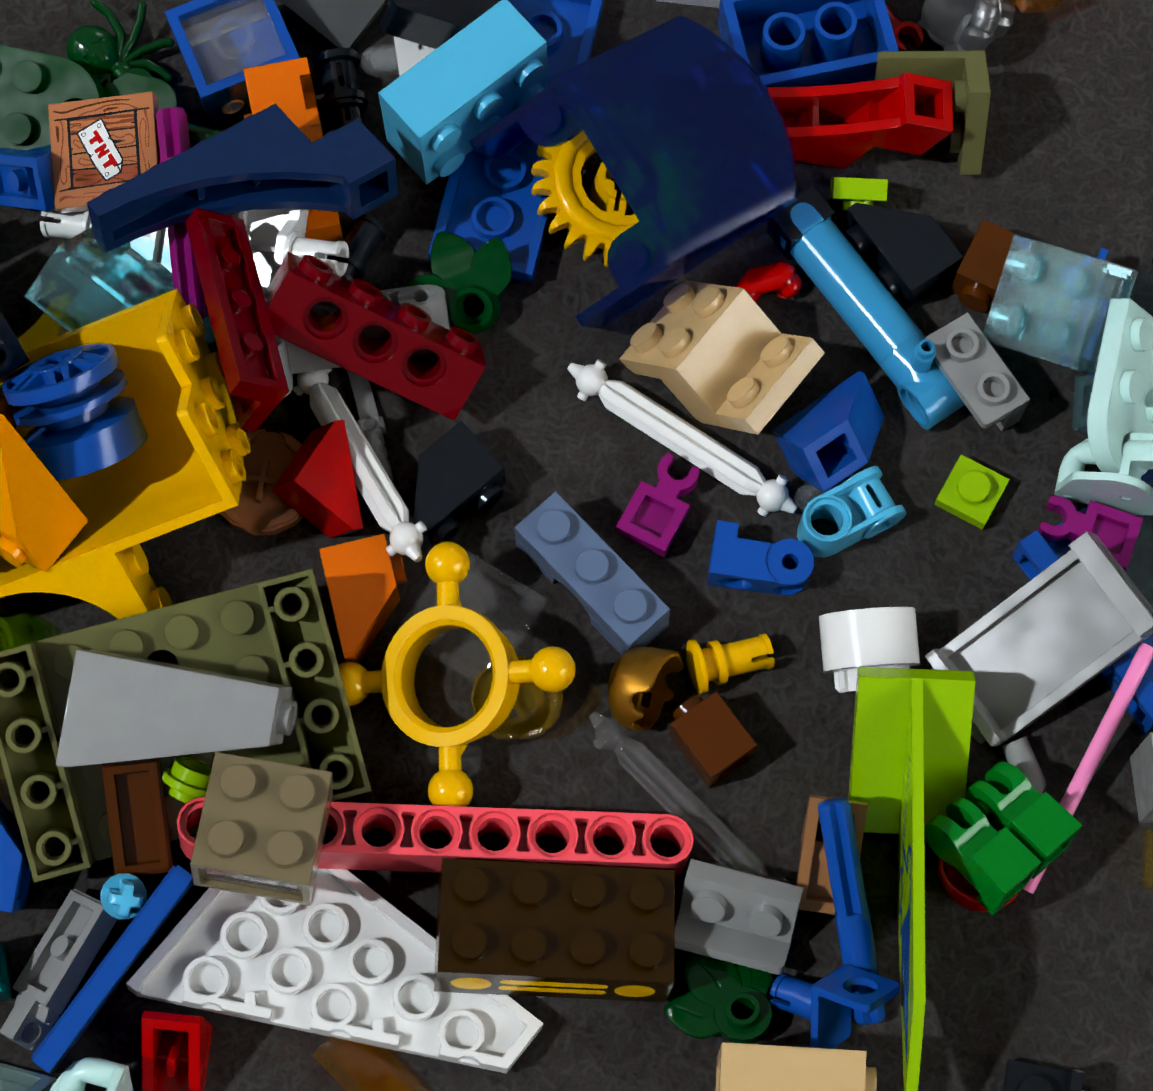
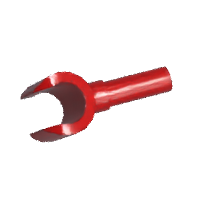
M886 5L899 51H906L904 45L899 41V35L910 36L917 49H919L924 38L920 26L911 21L900 22Z

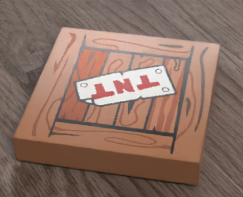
M154 92L48 104L54 205L56 211L61 214L88 211V201L100 196L106 190L115 188L148 171L152 166L160 164L156 113L159 110L158 96Z

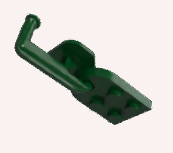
M0 45V148L30 150L51 145L48 104L152 91L158 96L159 109L179 107L178 96L173 87L167 82L133 73L123 74L102 88L100 82L87 68L72 60ZM188 124L190 148L200 141L209 139L222 132V130Z

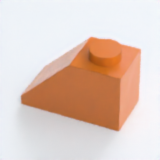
M385 534L319 549L346 662L360 663L400 601L397 583L407 581L401 554L397 553L392 557L386 551L387 542Z

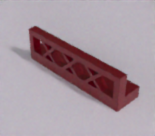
M196 207L185 223L228 393L232 395L240 429L255 432L289 392L286 376L244 220Z

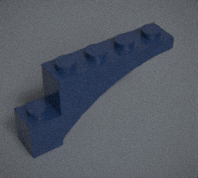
M275 103L254 115L244 118L241 122L211 138L200 141L192 148L171 159L152 166L148 171L129 181L106 190L100 196L88 201L87 207L94 239L106 253L141 236L184 223L196 207L220 214L265 209L323 210L347 213L354 220L398 196L396 160L359 119L328 132L322 138L312 143Z

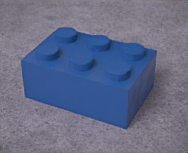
M720 0L718 29L734 86L811 87L873 81L876 74L877 54L882 51H899L885 0Z

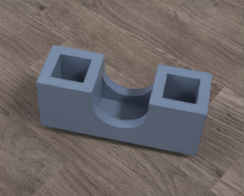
M556 491L514 527L516 546L553 584L559 581L579 600L587 611L591 624L621 655L634 647H646L669 626L670 608Z

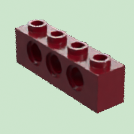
M287 252L264 294L274 335L455 421L486 368L483 348L479 345V340L473 334L460 327L452 326L448 330L432 322L429 314L413 304L403 303L402 306H399L383 298L379 289L364 280L354 279L350 282L333 274V269L326 262L315 256L304 255L301 258ZM322 301L333 302L339 307L335 313L327 316L318 315L311 308ZM372 325H379L388 330L383 337L378 339H369L361 334L366 327ZM419 349H429L436 353L434 358L427 362H416L410 358L411 354Z

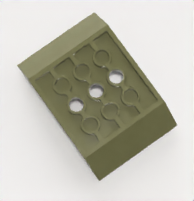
M313 569L252 583L0 651V759L34 883L90 868L95 861L113 857L101 764L74 767L56 765L76 650L94 649L147 660L154 651L167 650L176 656L179 666L291 686L290 700L297 702V714L294 728L289 736L284 735L282 744L218 752L332 772L333 796L331 802L372 791ZM215 752L160 757L162 774L166 768H172L177 757L197 760L212 767ZM164 783L170 840L172 841L179 839L177 818L179 811L186 803L169 795L170 786ZM199 823L190 830V836L197 834Z

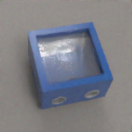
M193 0L165 11L176 43L212 127L252 112L243 69L300 58L275 0Z

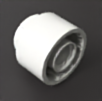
M914 607L865 608L827 613L819 616L823 673H834L835 689L840 694H856L858 667L910 669V667L920 665Z

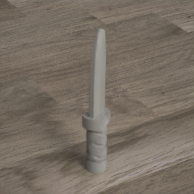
M347 370L360 418L356 422L389 478L393 481L390 461L387 459V449L384 446L383 433H386V427L383 417L378 415L369 380Z

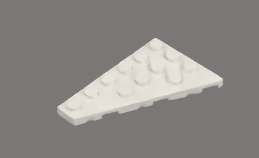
M344 869L317 870L310 905L208 888L126 983L128 990L138 997L507 1074L543 1027V1022L508 995L434 992L436 939L351 872ZM225 872L221 873V875L298 888V885Z

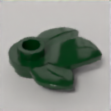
M440 231L436 234L431 249L432 273L412 279L409 282V286L430 284L443 288L446 296L448 317H450L452 322L457 327L470 333L483 332L492 327L500 316L501 299L499 294L506 288L512 278L510 253L500 237L488 240L476 251L474 246L463 237L454 233ZM468 297H479L484 303V311L480 314L471 313L466 305Z
M687 951L684 959V974L686 985L690 991L664 1006V1013L668 1020L677 1029L696 1039H707L722 1035L731 1042L751 1044L761 1039L768 1032L772 1024V1008L767 999L773 983L772 973ZM741 1006L749 1007L754 1011L747 1019H738L732 1013Z

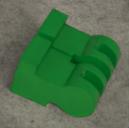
M1003 761L998 762L986 773V782L976 781L966 790V799L956 798L946 808L947 816L937 815L924 826L925 838L934 853L944 862L953 865L979 893L976 898L977 901L992 916L1028 885L1031 878L1034 879L1067 850L1082 827V824L1046 791L1041 795L1032 787L1028 778L1017 767Z

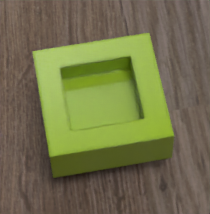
M832 177L830 199H842L841 210H847L855 203L874 206V201H887L888 179Z
M961 454L936 498L934 505L983 530L1010 479Z

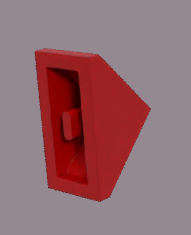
M344 420L333 421L311 431L271 490L328 538L341 537L363 529Z
M144 1011L141 1018L142 1091H204L213 1026L201 1016Z

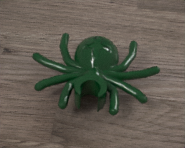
M91 0V5L106 17L117 37L115 39L109 31L97 25L78 27L70 34L67 40L66 52L68 59L87 68L97 78L102 88L126 73L152 77L147 70L155 73L164 81L171 82L173 75L164 67L150 59L139 58L161 48L173 47L175 44L174 39H158L133 51L145 23L146 2L140 1L138 3L136 20L129 40L125 44L126 33L114 12L100 0Z

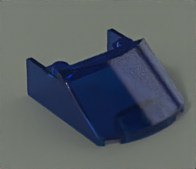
M681 15L552 77L553 84L469 141L475 152L499 159L529 138L534 143L544 147H558L584 131L634 211L639 222L621 233L611 243L608 250L607 263L620 287L576 316L583 327L601 329L798 200L793 145L781 112L769 90L748 62L728 43L697 22Z

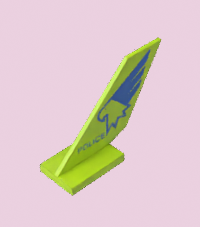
M858 667L848 800L868 803L864 832L899 834L897 917L904 1091H918L926 1005L924 826L937 815L947 816L946 808L956 798H965L976 680L973 671Z

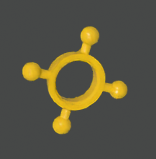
M441 542L431 548L425 560L426 572L429 578L437 584V606L427 608L415 614L398 629L386 650L382 670L367 671L361 664L352 661L342 662L338 666L349 706L363 702L371 693H382L389 715L400 730L419 743L439 747V771L433 775L428 785V797L432 805L467 807L473 797L471 779L462 771V754L468 743L492 733L506 720L517 700L520 683L533 682L543 691L559 692L572 683L576 668L572 656L566 650L555 646L539 650L532 659L518 660L512 644L492 621L481 613L462 606L459 600V583L469 573L470 559L466 550L459 544ZM465 628L474 633L483 642L490 655L493 670L492 685L487 700L476 715L460 725L442 727L433 722L419 705L414 685L415 671L423 650L435 637L448 630Z

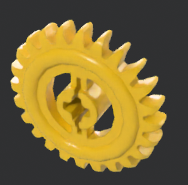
M605 100L601 113H598L591 104H584L581 109L582 119L574 113H566L562 121L565 128L556 125L549 128L547 136L551 142H543L537 148V155L545 160L535 162L531 169L533 176L544 178L533 185L531 194L533 196H549L541 202L537 214L544 216L556 213L549 226V234H554L559 230L567 228L569 234L565 240L564 249L568 250L578 241L582 240L585 242L583 260H589L597 248L603 250L605 267L611 265L616 252L622 253L625 266L628 269L635 262L637 250H640L647 264H651L656 257V244L666 255L670 254L675 246L673 236L680 241H684L688 237L689 228L686 222L693 224L700 216L698 209L693 204H700L705 197L704 192L699 187L694 186L702 181L704 177L703 172L698 168L689 167L698 157L696 151L690 149L682 150L681 146L685 141L652 135V109L647 107L640 115L635 114L634 105L630 101L625 102L622 111H617L612 101ZM606 148H613L612 156L607 157L600 164L590 188V201L582 186L581 170L583 164L593 153ZM621 152H623V163L617 174L616 182L619 183V191L622 192L615 204L617 190L614 189L615 184L612 179L621 162ZM634 152L649 164L655 176L656 194L654 200L646 209L633 215H625L634 206L645 181L644 171L640 163L632 157Z

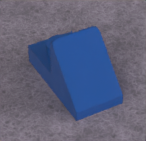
M51 145L30 150L0 148V205L40 211L55 209Z

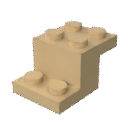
M684 281L666 295L663 302L664 306L651 322L643 325L634 333L630 340V347L619 359L635 374L661 379L692 416L701 423L758 435L825 352L813 338L781 333L744 288Z

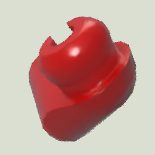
M779 261L749 269L734 287L744 288L755 302H757L762 294L775 291L779 298L786 299L792 298L799 292L802 286V279L798 274L794 273L795 267L793 265Z

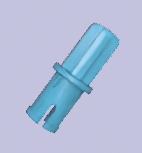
M118 873L111 876L103 884L100 892L101 904L110 916L117 919H130L136 916L146 903L147 890L137 876L129 873Z

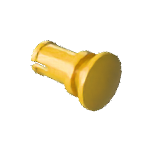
M765 633L759 634L757 637L720 644L718 640L709 641L706 648L703 649L700 648V645L694 639L688 640L686 643L688 673L694 688L700 695L707 694L710 681H714L717 685H722L728 682V677L762 669H773L775 658L767 656V654H773L774 651L771 641Z

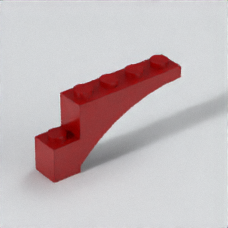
M906 72L899 77L811 87L729 86L660 77L652 85V135L843 170L873 147L922 155L953 132L952 81Z

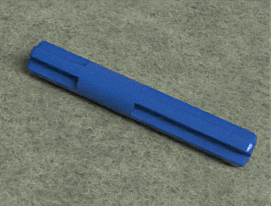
M846 798L827 799L819 803L818 812L835 908L834 915L843 965L848 964L879 975L851 804ZM852 986V993L864 995L876 991L867 986ZM884 1004L870 1013H863L852 1009V1017L859 1025L881 1022L885 1018Z

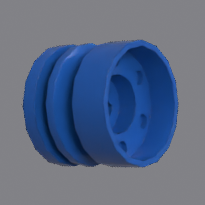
M86 344L57 351L22 367L9 376L1 385L8 404L15 406L12 414L16 425L34 427L26 434L23 440L56 481L88 475L109 467L130 456L142 447L148 438L133 398L115 397L124 390L128 382L123 371L116 369L120 361L112 344Z

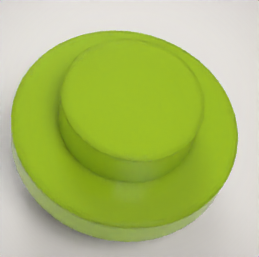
M177 757L172 768L165 769L162 780L170 786L169 795L181 802L188 803L195 798L206 796L212 767L193 759Z

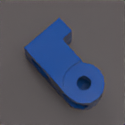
M717 520L713 535L707 585L790 596L801 592L808 584L814 567V556L810 548L802 541L782 539L772 544L770 542L737 538L739 523Z

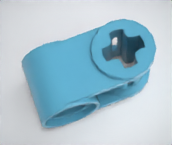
M872 466L858 472L841 485L814 497L807 503L798 525L797 538L810 548L813 556L825 558L834 555L864 538L869 539L899 523L906 516L907 512L903 505H895L882 484L880 478L883 476V473L878 466ZM816 519H827L836 526L837 533L822 535L812 527L811 522Z

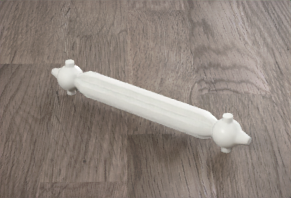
M597 359L595 364L584 366L570 363L567 370L576 379V385L579 389L577 397L586 401L589 396L598 395L606 409L739 494L756 496L757 502L760 505L757 512L760 515L767 517L769 512L780 510L792 514L796 512L798 506L789 497V491L786 487L788 479L785 476L779 474L776 480L770 479L766 481L756 465L624 381L608 380L607 373L604 370L607 364L604 361Z
M332 368L297 373V385L293 388V391L298 396H301L303 393L310 395V407L320 425L324 426L337 420L345 421L355 484L379 526L390 532V545L386 547V551L392 557L399 553L407 555L415 562L421 561L422 533L427 530V527L422 521H419L417 524L409 522V510L340 393L336 388L328 385V373L332 371Z

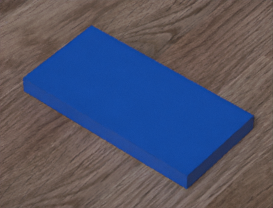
M173 865L31 1057H33L32 1061L48 1073L56 1071L194 885L192 874L179 865L176 867Z

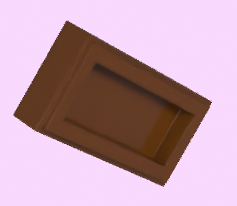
M161 758L101 764L115 875L118 873H129L141 876L169 872L174 864L164 782L162 780Z

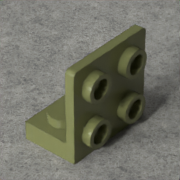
M985 50L879 52L877 54L875 80L899 77L906 72L952 81L953 132L944 138L947 139L948 153H957L960 175H981L991 96Z

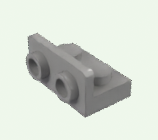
M968 312L925 338L934 342L936 350L934 362L982 428H988L996 423L1002 432L1020 421L1030 398Z
M691 859L685 877L679 915L674 928V948L781 975L784 971L804 888Z

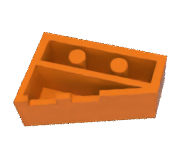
M307 57L243 69L252 111L251 114L244 115V118L254 115L276 103L312 143L323 137ZM309 210L305 238L335 242L343 241L338 212Z

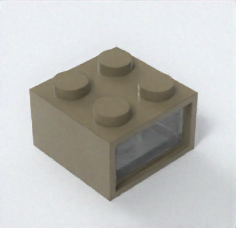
M215 752L190 863L194 885L310 905L333 796L332 772Z

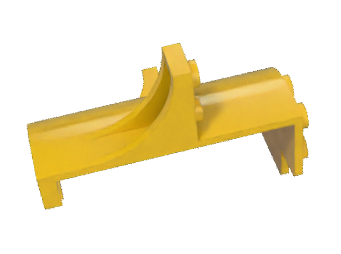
M178 288L97 321L89 307L86 305L80 306L73 291H69L54 297L40 319L18 338L30 361L0 378V393L4 397L1 385L9 376L26 365L57 351L94 343L112 344L120 361L116 369L123 371L128 382L124 390L115 397L133 398L148 438L144 445L130 456L109 467L88 475L57 481L89 521L47 572L25 562L21 567H16L0 556V598L31 592L67 595L94 604L117 619L173 605L165 588H157L148 573V560L139 544L239 505L242 481L246 480L243 456L250 454V443L245 431L240 429L239 423L236 421L231 400L225 386L226 381L218 351L211 353L203 337L205 335V326L199 311L193 304L186 305ZM17 425L15 430L23 438L34 427Z

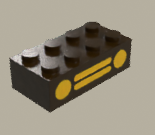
M442 858L438 881L434 992L665 1003L674 985L675 870Z

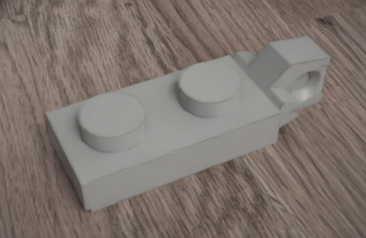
M76 889L69 892L12 989L18 992L14 1008L0 1029V1033L25 1049L35 1052L50 1032L52 1026L59 1019V1015L62 1014L71 997L77 991L81 980L118 920L104 910L101 901Z

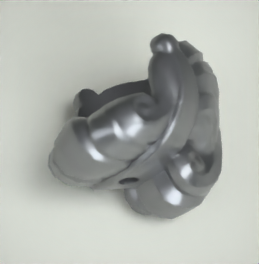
M925 0L921 9V20L917 24L922 29L923 34L932 42L944 47V51L984 50L996 38L1003 37L1012 26L1015 4L1013 0Z

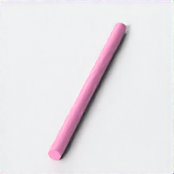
M1141 642L1060 802V805L1072 816L1153 659V647ZM1046 868L1034 879L1031 878L1028 885L1023 889L1034 894Z

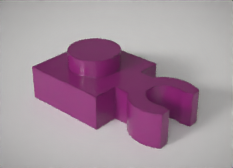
M670 453L665 454L658 464L657 486L654 487L641 480L616 525V534L663 558L666 556L690 512V505L679 500V497L691 493L695 489L699 477V468L693 465L686 478L682 480L671 478L668 471L673 465L674 455Z
M1050 496L1045 509L1058 513L1063 519V524L1053 526L1049 523L1041 522L1037 531L1045 541L1060 542L1064 539L1075 541L1086 531L1097 534L1123 570L1126 571L1144 518L1090 500L1085 514L1076 511L1075 506L1068 499L1061 496Z

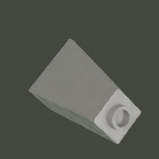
M94 649L76 650L56 765L74 767L282 744L284 735L289 736L294 728L297 702L290 700L291 686Z

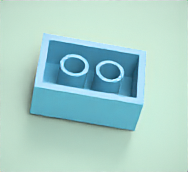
M508 0L499 1L378 92L387 142L426 185L439 175L446 177L452 174L463 163L465 155L480 144L485 146L494 142L503 133L507 123L520 113L529 114L543 103L549 92L547 42Z

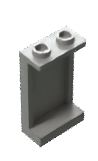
M1086 531L1068 545L1071 550L944 647L933 649L925 655L933 667L931 670L974 672L976 683L971 735L980 744L987 741L992 747L1004 745L1153 634L1152 606L1097 534Z

